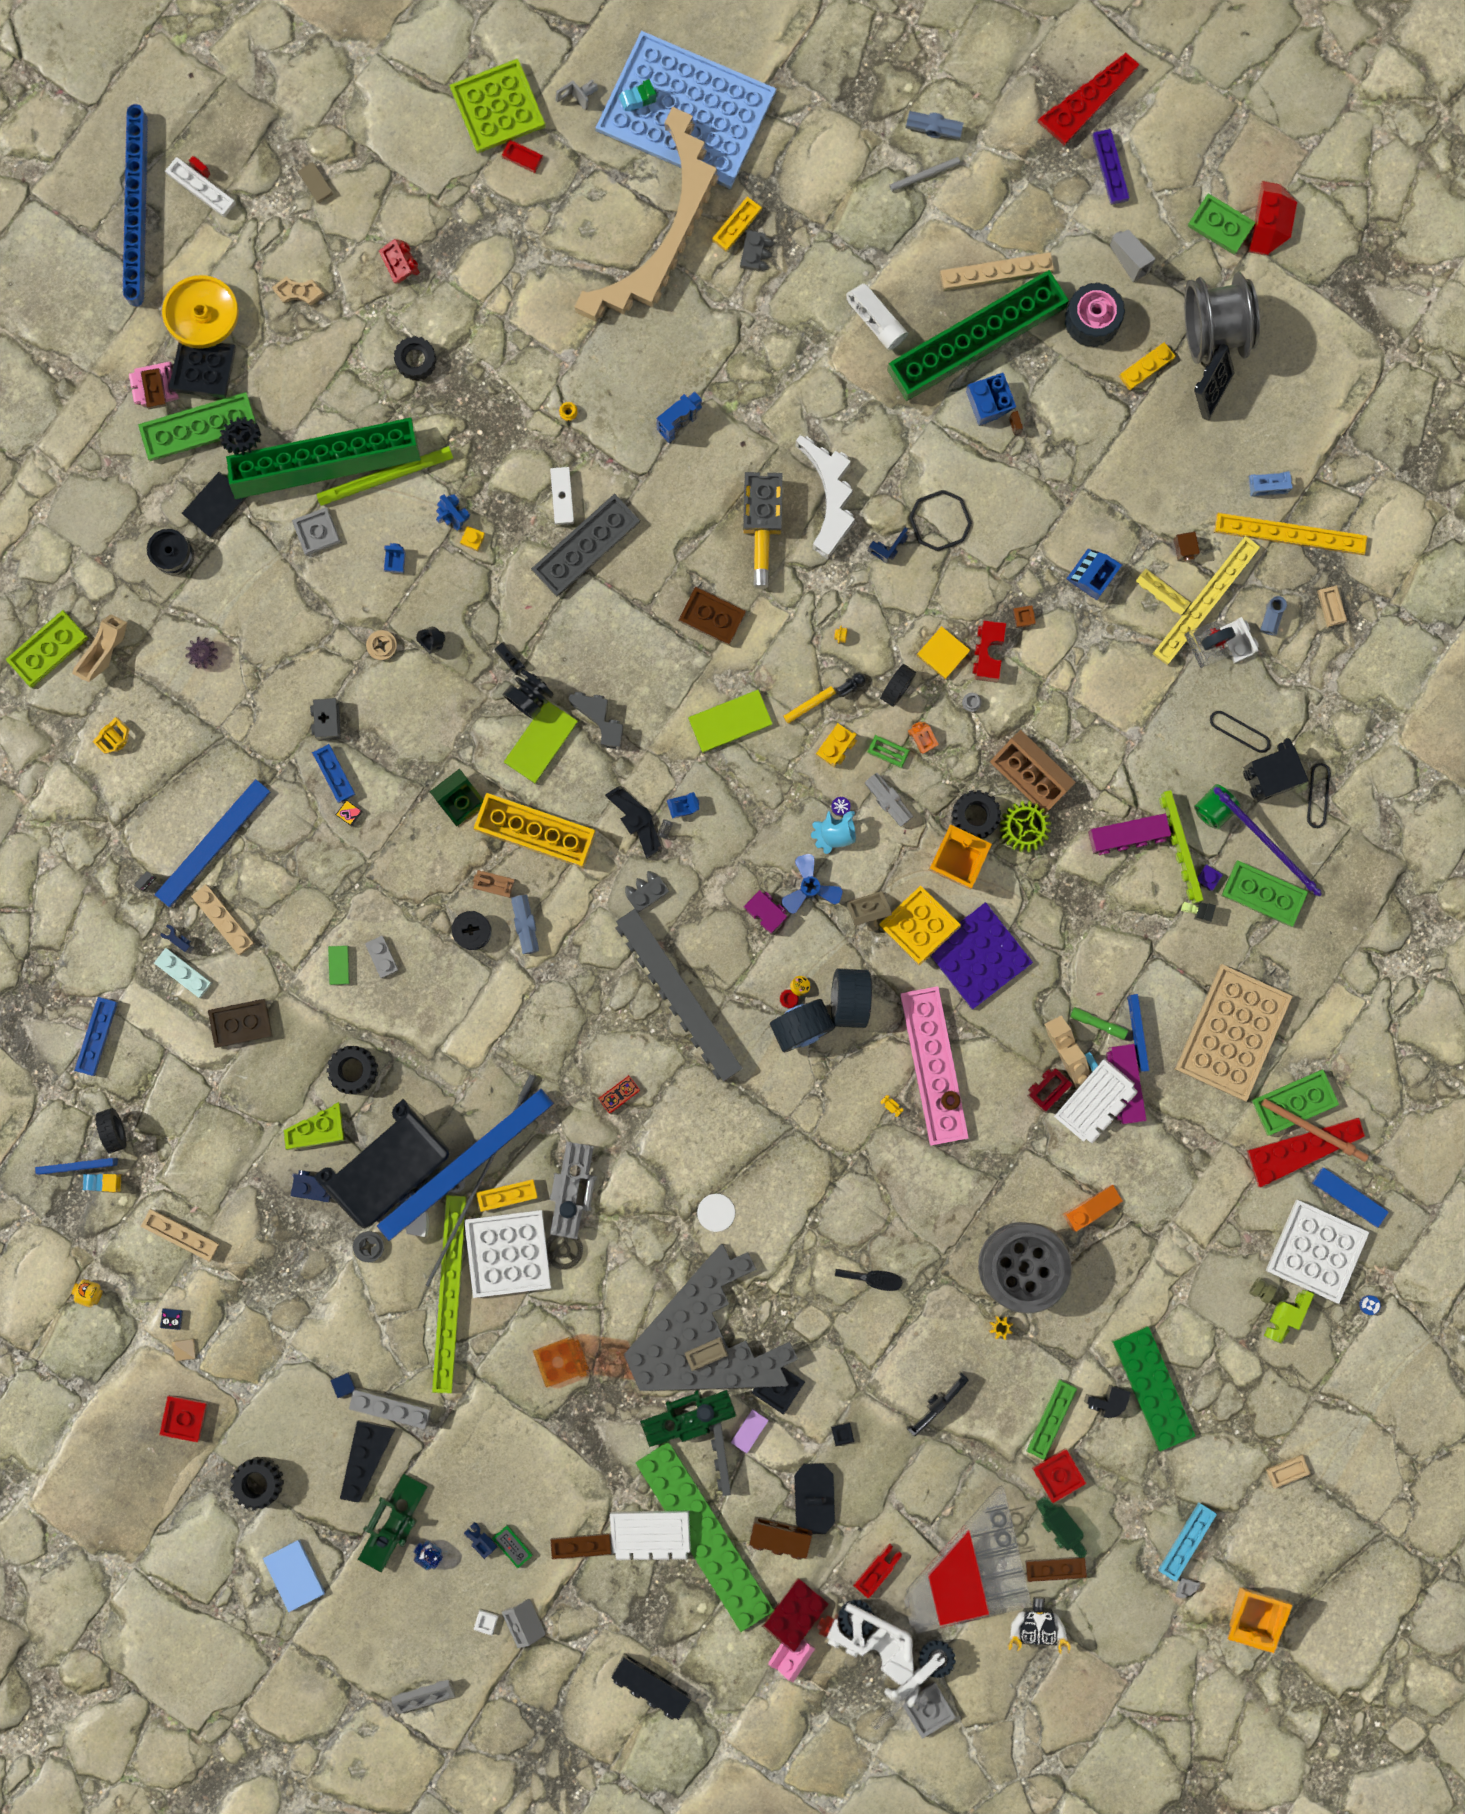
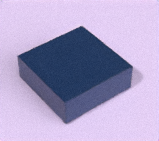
M349 1372L330 1380L337 1398L345 1396L356 1389Z

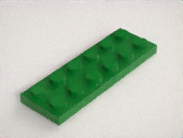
M1149 1326L1113 1340L1114 1348L1158 1450L1161 1452L1196 1437Z

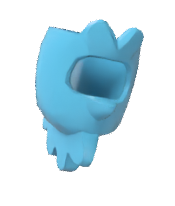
M828 811L823 822H813L812 826L815 830L811 833V837L817 839L816 847H823L824 853L828 854L832 851V848L845 847L855 843L856 832L852 820L855 812L849 811L844 814L842 819L836 820L832 817L831 812Z

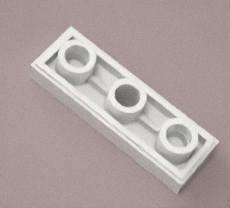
M569 467L550 468L555 525L574 524ZM565 495V498L561 499L559 496Z

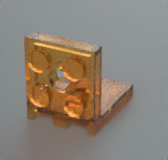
M578 1334L533 1350L546 1388L577 1376L582 1378L591 1371L590 1367H588L583 1348H581ZM561 1357L564 1362L563 1366L560 1368L555 1367L552 1363L553 1358Z

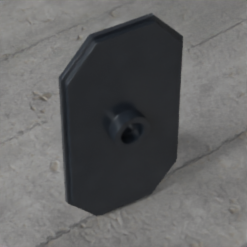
M804 1463L794 1474L796 1525L812 1530V1534H826L835 1524L834 1474L824 1463Z

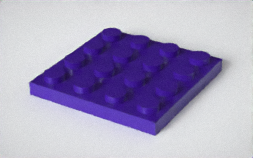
M986 902L960 921L961 927L930 955L972 1010L1033 963Z

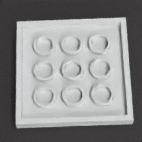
M1295 1200L1265 1271L1339 1304L1369 1232L1302 1201Z
M542 1210L464 1220L473 1298L551 1288Z

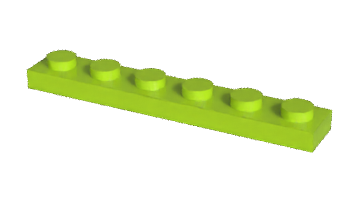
M1171 790L1165 791L1161 794L1159 802L1161 808L1165 809L1168 825L1172 832L1170 839L1172 845H1175L1177 853H1175L1176 860L1182 866V880L1187 883V897L1189 901L1192 900V904L1199 903L1204 899Z

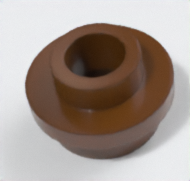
M947 1091L941 1097V1104L947 1110H954L960 1105V1096L955 1091ZM948 1097L954 1098L953 1104L947 1102Z

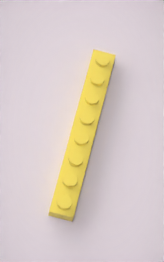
M1247 536L1241 540L1153 652L1154 656L1166 665L1171 662L1259 550L1260 546Z

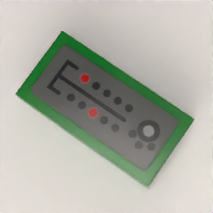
M508 1524L492 1538L517 1569L533 1556L531 1551Z

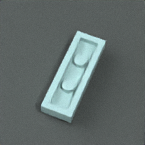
M167 948L163 950L154 962L155 965L198 998H201L212 984V982Z

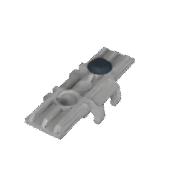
M572 1142L566 1143L561 1174L554 1173L552 1194H550L549 1199L556 1201L551 1235L577 1239L582 1210L592 1211L590 1205L597 1176L589 1175L594 1146ZM574 1165L579 1166L581 1169V1173L577 1177L572 1176L570 1173V1168ZM581 1178L587 1179L583 1205H578L579 1183Z

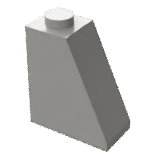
M1129 229L1124 232L1119 231L1113 235L1110 247L1132 282L1149 274L1155 258Z

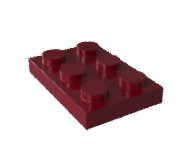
M797 1578L762 1627L793 1653L829 1603L802 1580Z

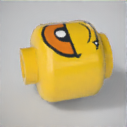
M83 1279L79 1284L75 1283L71 1294L74 1295L75 1303L91 1308L94 1304L97 1305L99 1303L103 1290H100L101 1287L98 1283Z

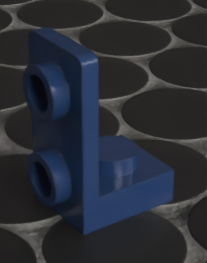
M905 527L889 551L881 542L876 543L872 541L868 547V552L887 564L889 559L893 560L897 555V547L900 544L904 545L908 539V528Z

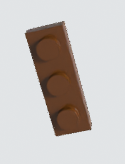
M610 1533L550 1539L552 1560L611 1554Z
M1084 1556L1025 1560L1027 1582L1087 1578Z

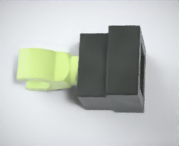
M1184 902L1181 911L1195 914V920L1209 924L1212 922L1216 905L1200 902L1197 907Z

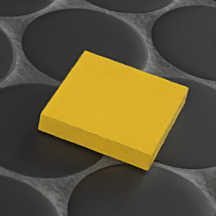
M941 626L917 653V656L946 680L970 652V649Z

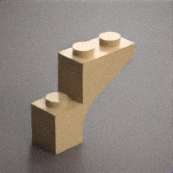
M112 614L102 620L93 643L76 664L72 674L90 682L107 669L110 664L113 648L124 639L127 622Z
M1059 1016L1044 1025L1048 1037L1057 1049L1072 1084L1077 1090L1091 1072L1085 1055L1075 1042L1071 1028L1064 1018Z

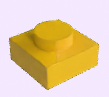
M467 526L460 544L478 552L485 533Z

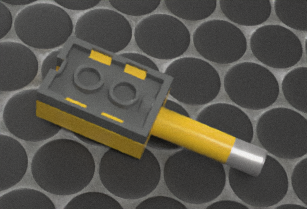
M745 472L743 534H755L754 587L758 589L768 587L770 534L781 535L783 473H767V476H760V472Z

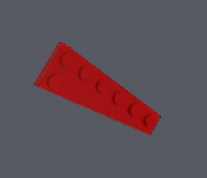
M1124 53L1108 65L1105 70L1096 74L1088 83L1083 84L1076 92L1067 96L1064 101L1038 119V123L1065 146L1138 69L1140 64L1130 55Z
M1359 1118L1321 1128L1345 1143H1353L1365 1137ZM1307 1132L1247 1150L1257 1185L1258 1187H1263L1340 1148L1311 1132Z

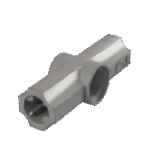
M878 772L865 782V785L877 798L876 801L881 808L888 812L900 827L913 818L911 812L901 802L902 800L897 792L887 785Z

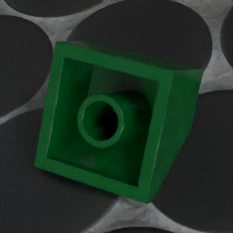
M458 769L429 791L456 827L477 812L484 800L461 769Z

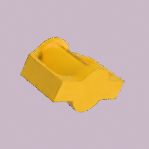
M115 717L101 729L99 735L92 742L104 754L117 752L127 744L130 729L118 717ZM115 726H117L124 733L123 738L114 729ZM103 738L114 747L112 750L102 742Z

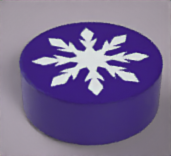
M837 797L832 802L831 810L836 816L842 817L850 811V802L845 797Z

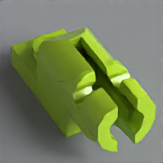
M1306 1290L1299 1292L1295 1298V1307L1282 1301L1279 1302L1270 1319V1323H1273L1275 1328L1267 1327L1264 1336L1282 1344L1290 1332L1289 1326L1299 1330L1314 1294Z

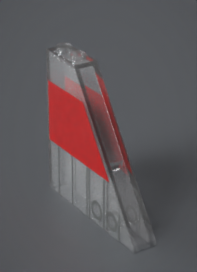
M1002 1485L993 1491L906 1589L907 1596L904 1597L906 1609L910 1608L912 1616H908L910 1628H915L916 1634L1032 1607L1007 1497Z

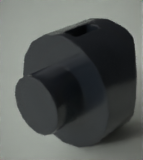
M433 626L418 631L416 635V641L429 654L442 650L446 640L444 633Z

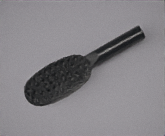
M835 1269V1277L865 1281L868 1286L875 1289L896 1291L902 1286L901 1277L891 1272L876 1270L864 1274Z

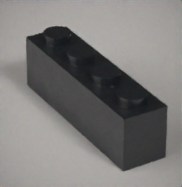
M626 1653L623 1654L612 1672L611 1678L615 1685L621 1688L623 1686L628 1688L630 1694L634 1697H642L647 1700L646 1703L654 1709L658 1707L671 1720L675 1718L679 1721L691 1701V1694Z

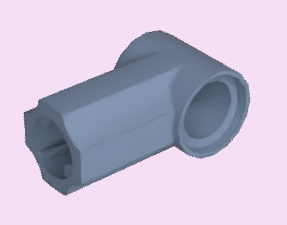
M1275 596L1267 603L1260 632L1267 635H1277L1283 612L1287 607L1286 600L1283 597ZM1272 603H1279L1280 610H1275Z

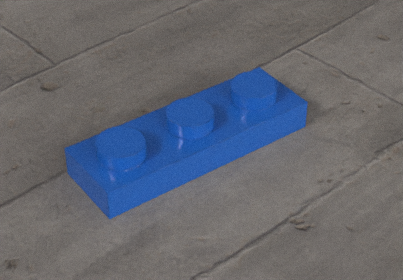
M328 744L312 752L337 802L340 804L355 796L356 794L331 745Z

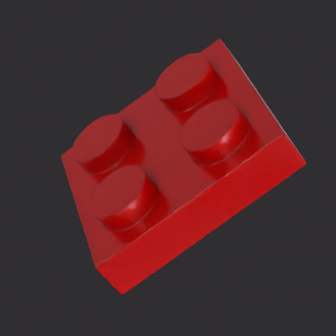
M168 1395L159 1435L198 1443L207 1402Z
M1066 1448L1032 1467L1052 1503L1087 1484Z

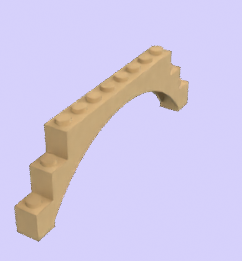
M673 106L664 125L665 130L670 132L674 140L682 168L681 198L676 217L663 243L639 269L626 278L605 288L591 292L582 290L575 305V311L595 322L598 317L601 318L603 316L604 306L625 315L626 311L630 310L634 300L632 298L652 308L655 303L659 302L662 295L660 291L663 286H667L670 279L668 275L671 269L674 270L678 263L679 252L683 253L686 247L685 240L687 236L690 237L694 230L693 224L696 219L699 220L702 214L701 207L703 203L708 202L711 194L709 191L712 186L715 187L718 181L717 168L700 161L704 159L707 152L705 142L689 135L695 126L693 116Z

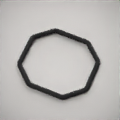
M940 490L916 500L909 516L918 542L935 551L962 543L972 525L963 499L946 490ZM940 494H946L960 501L968 525L960 540L935 547L921 540L913 516L921 501Z

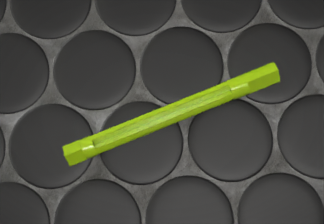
M447 446L420 456V461L392 466L317 493L320 506L453 459L450 447Z

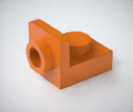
M925 722L915 723L908 730L909 735L913 737L921 754L939 745L930 726Z

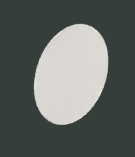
M711 1194L700 1202L697 1215L699 1222L704 1228L709 1231L719 1232L727 1229L732 1224L735 1217V1208L731 1200L726 1196Z

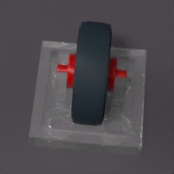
M1217 621L1184 634L1200 668L1232 656L1227 641L1236 636L1232 627L1220 630Z

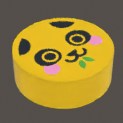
M796 976L790 983L791 991L797 996L805 995L810 990L809 980L804 976Z

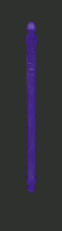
M1219 787L1213 789L1214 793L1219 796V800L1225 803L1265 843L1294 875L1306 885L1309 891L1312 890L1316 896L1322 895L1321 890L1316 887V883L1311 881L1230 799L1227 793H1223Z

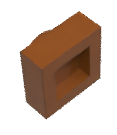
M1032 605L1013 609L1016 628L1036 624Z

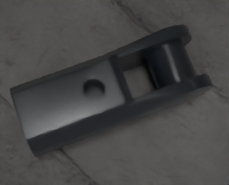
M502 642L495 648L496 653L516 676L518 675L517 672L522 668H526L505 642ZM516 660L518 663L512 667L510 663Z

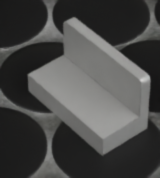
M526 1599L517 1606L502 1611L518 1649L530 1646L545 1636V1631L530 1599Z

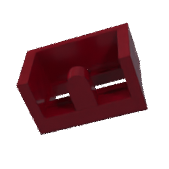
M1056 1068L1046 1070L1041 1076L1043 1080L1039 1084L1035 1082L1028 1089L1030 1093L1027 1097L1043 1112H1046L1073 1085ZM1056 1076L1062 1083L1042 1102L1036 1095Z

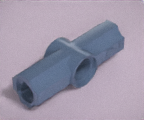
M909 111L906 128L925 132L927 136L932 138L944 136L960 140L964 122L946 119L939 113L927 115Z
M528 895L515 896L511 898L515 914V928L517 935H519L522 953L524 955L538 952L539 946L535 933L536 924L534 916L531 914Z

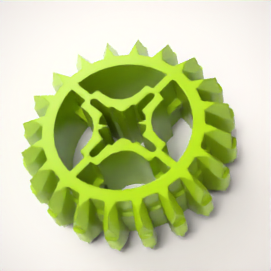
M1021 801L1020 808L1014 803L1013 809L1010 807L1006 809L1009 815L1006 813L1002 815L1006 821H1000V824L1005 826L1000 828V832H1006L1002 839L1009 838L1006 845H1010L1011 842L1014 843L1013 850L1020 846L1019 852L1021 853L1024 847H1026L1027 853L1031 852V846L1035 851L1038 850L1037 843L1043 846V840L1047 841L1049 839L1045 833H1051V829L1046 828L1051 825V822H1045L1049 815H1042L1045 811L1044 808L1040 811L1037 810L1039 804L1032 808L1031 801L1027 803V807H1025L1024 801ZM1021 812L1029 813L1026 819H1016L1013 817ZM1034 816L1040 823V831L1033 825ZM1029 820L1028 828L1030 830L1027 829L1021 835L1023 831V826L1021 825V823L1024 825ZM1010 823H1013V826L1018 829L1017 837L1013 835ZM1026 834L1038 837L1030 842L1021 841Z

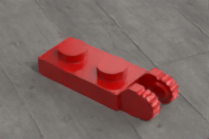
M890 1543L883 1549L880 1555L876 1556L853 1584L868 1599L892 1572L895 1564L903 1555L901 1552H897L888 1563L884 1558L893 1548V1545Z

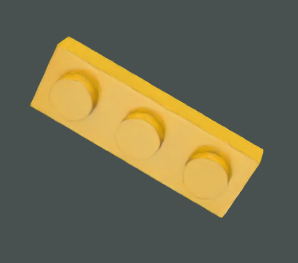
M747 196L714 235L712 241L727 252L762 211V207Z
M1163 342L1123 371L1119 378L1131 391L1174 360L1176 356L1167 344Z
M534 1179L476 1193L481 1212L538 1198Z

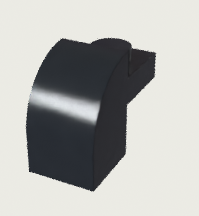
M1109 1385L1105 1400L1086 1394L1084 1402L1089 1404L1088 1408L1100 1411V1408H1102V1417L1114 1418L1125 1411L1131 1392Z

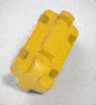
M886 1095L881 1100V1104L884 1103V1107L891 1113L894 1112V1116L898 1117L904 1109L899 1108L900 1105L894 1099H890L889 1095Z

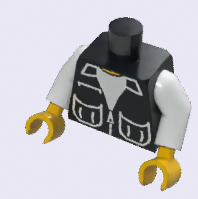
M1033 1597V1608L1024 1607L1023 1612L1018 1613L1011 1624L1010 1638L1012 1640L1008 1644V1649H1012V1644L1017 1645L1018 1652L1022 1644L1057 1645L1059 1643V1654H1062L1061 1647L1063 1646L1068 1649L1069 1653L1070 1644L1067 1642L1065 1627L1059 1616L1054 1614L1052 1609L1045 1608L1044 1597Z

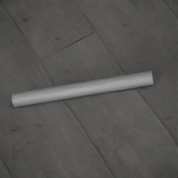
M958 157L892 183L889 185L890 190L893 192L960 164V160Z

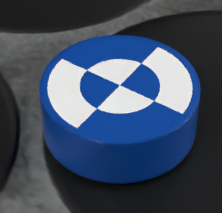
M1366 1295L1361 1298L1359 1307L1363 1313L1375 1315L1379 1312L1381 1304L1375 1296Z

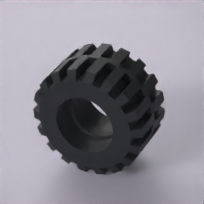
M972 790L967 794H963L955 803L951 813L952 825L954 824L955 827L978 838L985 839L996 830L1000 823V805L995 802L996 798L994 796H989L988 792L982 793V790H977L976 792ZM978 805L986 811L987 820L983 825L975 826L967 821L965 811L969 806Z
M344 1046V1048H339L336 1053H333L331 1055L332 1059L328 1060L329 1068H326L327 1073H329L328 1080L340 1092L352 1095L361 1094L365 1090H369L371 1085L376 1082L378 1064L375 1062L376 1059L371 1055V1052L362 1047ZM349 1059H357L363 1066L361 1077L354 1082L346 1080L342 1073L343 1065Z
M254 1457L238 1466L230 1481L232 1483L230 1491L234 1492L232 1497L239 1500L237 1504L245 1505V1509L252 1508V1510H257L273 1503L282 1492L283 1488L281 1487L284 1484V1480L281 1479L283 1473L282 1471L279 1472L278 1469L280 1467L278 1464L274 1465V1461L271 1459L266 1460V1457ZM257 1472L265 1477L267 1481L265 1493L255 1494L249 1489L247 1484L249 1474Z

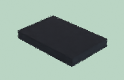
M218 472L186 507L182 515L209 538H212L248 497L235 499L229 485V479Z

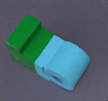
M650 79L643 81V84L633 89L623 91L619 95L621 104L626 112L657 102L656 93Z

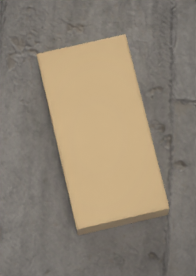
M1333 586L1318 590L1327 627L1346 623L1347 618L1338 587Z
M1303 1455L1265 1469L1274 1489L1311 1474Z

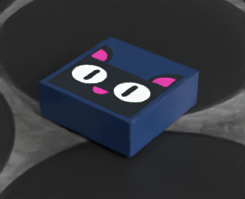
M162 1308L160 1328L181 1330L183 1310Z

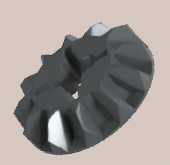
M373 1231L360 1233L353 1242V1252L362 1262H374L381 1257L384 1251L382 1238ZM367 1241L370 1244H376V1246L371 1248V1254L368 1250H361Z

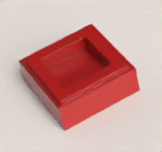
M195 156L189 159L192 168L207 180L211 175L207 166Z

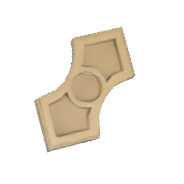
M285 277L272 287L284 304L292 300H300L311 307L325 296L313 279L298 283Z

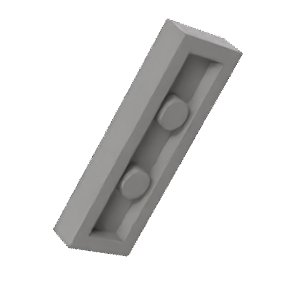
M449 1680L439 1681L436 1684L420 1687L416 1690L403 1692L391 1697L392 1705L397 1714H401L455 1697V1692Z

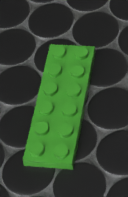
M245 392L138 424L147 458L151 462L220 441L219 437L222 436L220 430H225L224 424L229 425V420L235 422L237 417L240 420H243L244 417H247L248 421L253 419L254 423H256L248 394Z

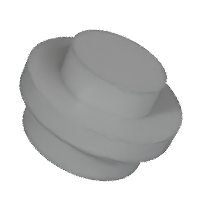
M968 693L964 696L962 705L969 712L977 711L981 706V698L976 693Z

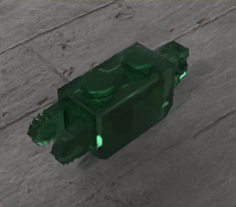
M1045 1496L1037 1500L1035 1504L1042 1514L1040 1517L1044 1520L1041 1524L1048 1533L1052 1531L1055 1534L1056 1538H1054V1541L1061 1549L1065 1547L1067 1551L1071 1549L1078 1558H1084L1087 1550L1080 1542L1083 1539L1084 1533L1064 1507L1060 1504L1053 1505Z

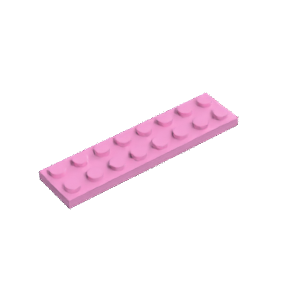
M939 987L900 993L930 1146L968 1139L962 1103L960 1102L959 1107L954 1110H947L941 1104V1097L945 1092L955 1091L959 1096L960 1093ZM948 1097L947 1102L953 1104L954 1098Z

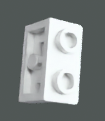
M1242 617L1219 628L1220 630L1227 627L1234 629L1236 636L1225 644L1234 664L1254 655L1258 651V642L1254 637L1252 638L1249 632L1250 626Z

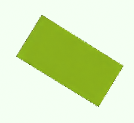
M62 610L5 660L26 684L33 688L89 638L70 616Z
M759 690L688 717L702 753L773 725Z
M548 701L547 704H543L540 713L529 724L504 760V764L536 784L578 721Z

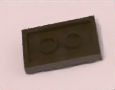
M266 999L208 1010L214 1048L273 1037Z

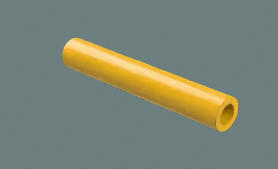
M833 687L826 688L785 714L783 718L786 723L789 724L835 695Z

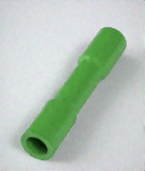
M1076 1007L1073 1008L1070 1018L1094 1026L1122 1040L1125 1039L1128 1029L1104 1021Z

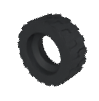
M406 337V339L401 340L397 344L396 350H394L396 367L405 378L419 381L427 378L435 370L437 359L434 348L423 337ZM411 350H420L424 354L423 364L418 367L410 366L406 361L407 354Z
M903 663L885 687L880 699L894 707L911 684L916 671Z
M114 1108L98 1112L95 1117L96 1127L105 1150L108 1153H113L125 1149L127 1139L119 1114Z

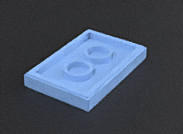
M300 1540L263 1558L288 1612L325 1594Z

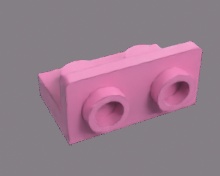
M803 1639L793 1653L783 1644H780L768 1665L777 1669L789 1681L794 1682L815 1648L805 1639Z

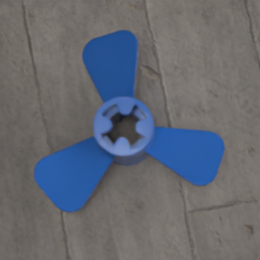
M812 854L798 856L795 864L803 877V881L799 890L783 897L782 905L791 914L796 913L806 897L812 898L817 894L833 905L838 904L843 893L842 889L837 886L820 885L818 879L813 877L814 856ZM813 883V885L816 886V889H812L811 892H807V887L805 886V884Z

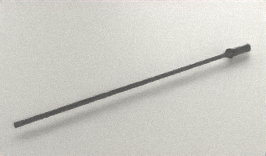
M529 1075L521 1093L518 1094V1103L514 1110L527 1099L537 1077ZM496 1153L489 1158L426 1283L427 1287H429Z

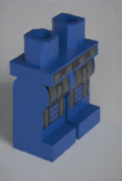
M695 391L688 397L683 394L679 401L675 402L656 418L657 431L668 443L675 439V432L680 427L687 426L690 420L691 422L696 420L697 412L702 408L700 404L702 399Z

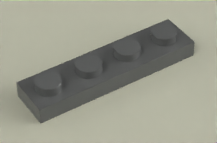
M719 1422L709 1426L710 1432L714 1431L715 1439L711 1441L712 1449L717 1451L718 1459H714L715 1470L720 1471V1479H717L718 1491H722L723 1496L731 1495L722 1425Z

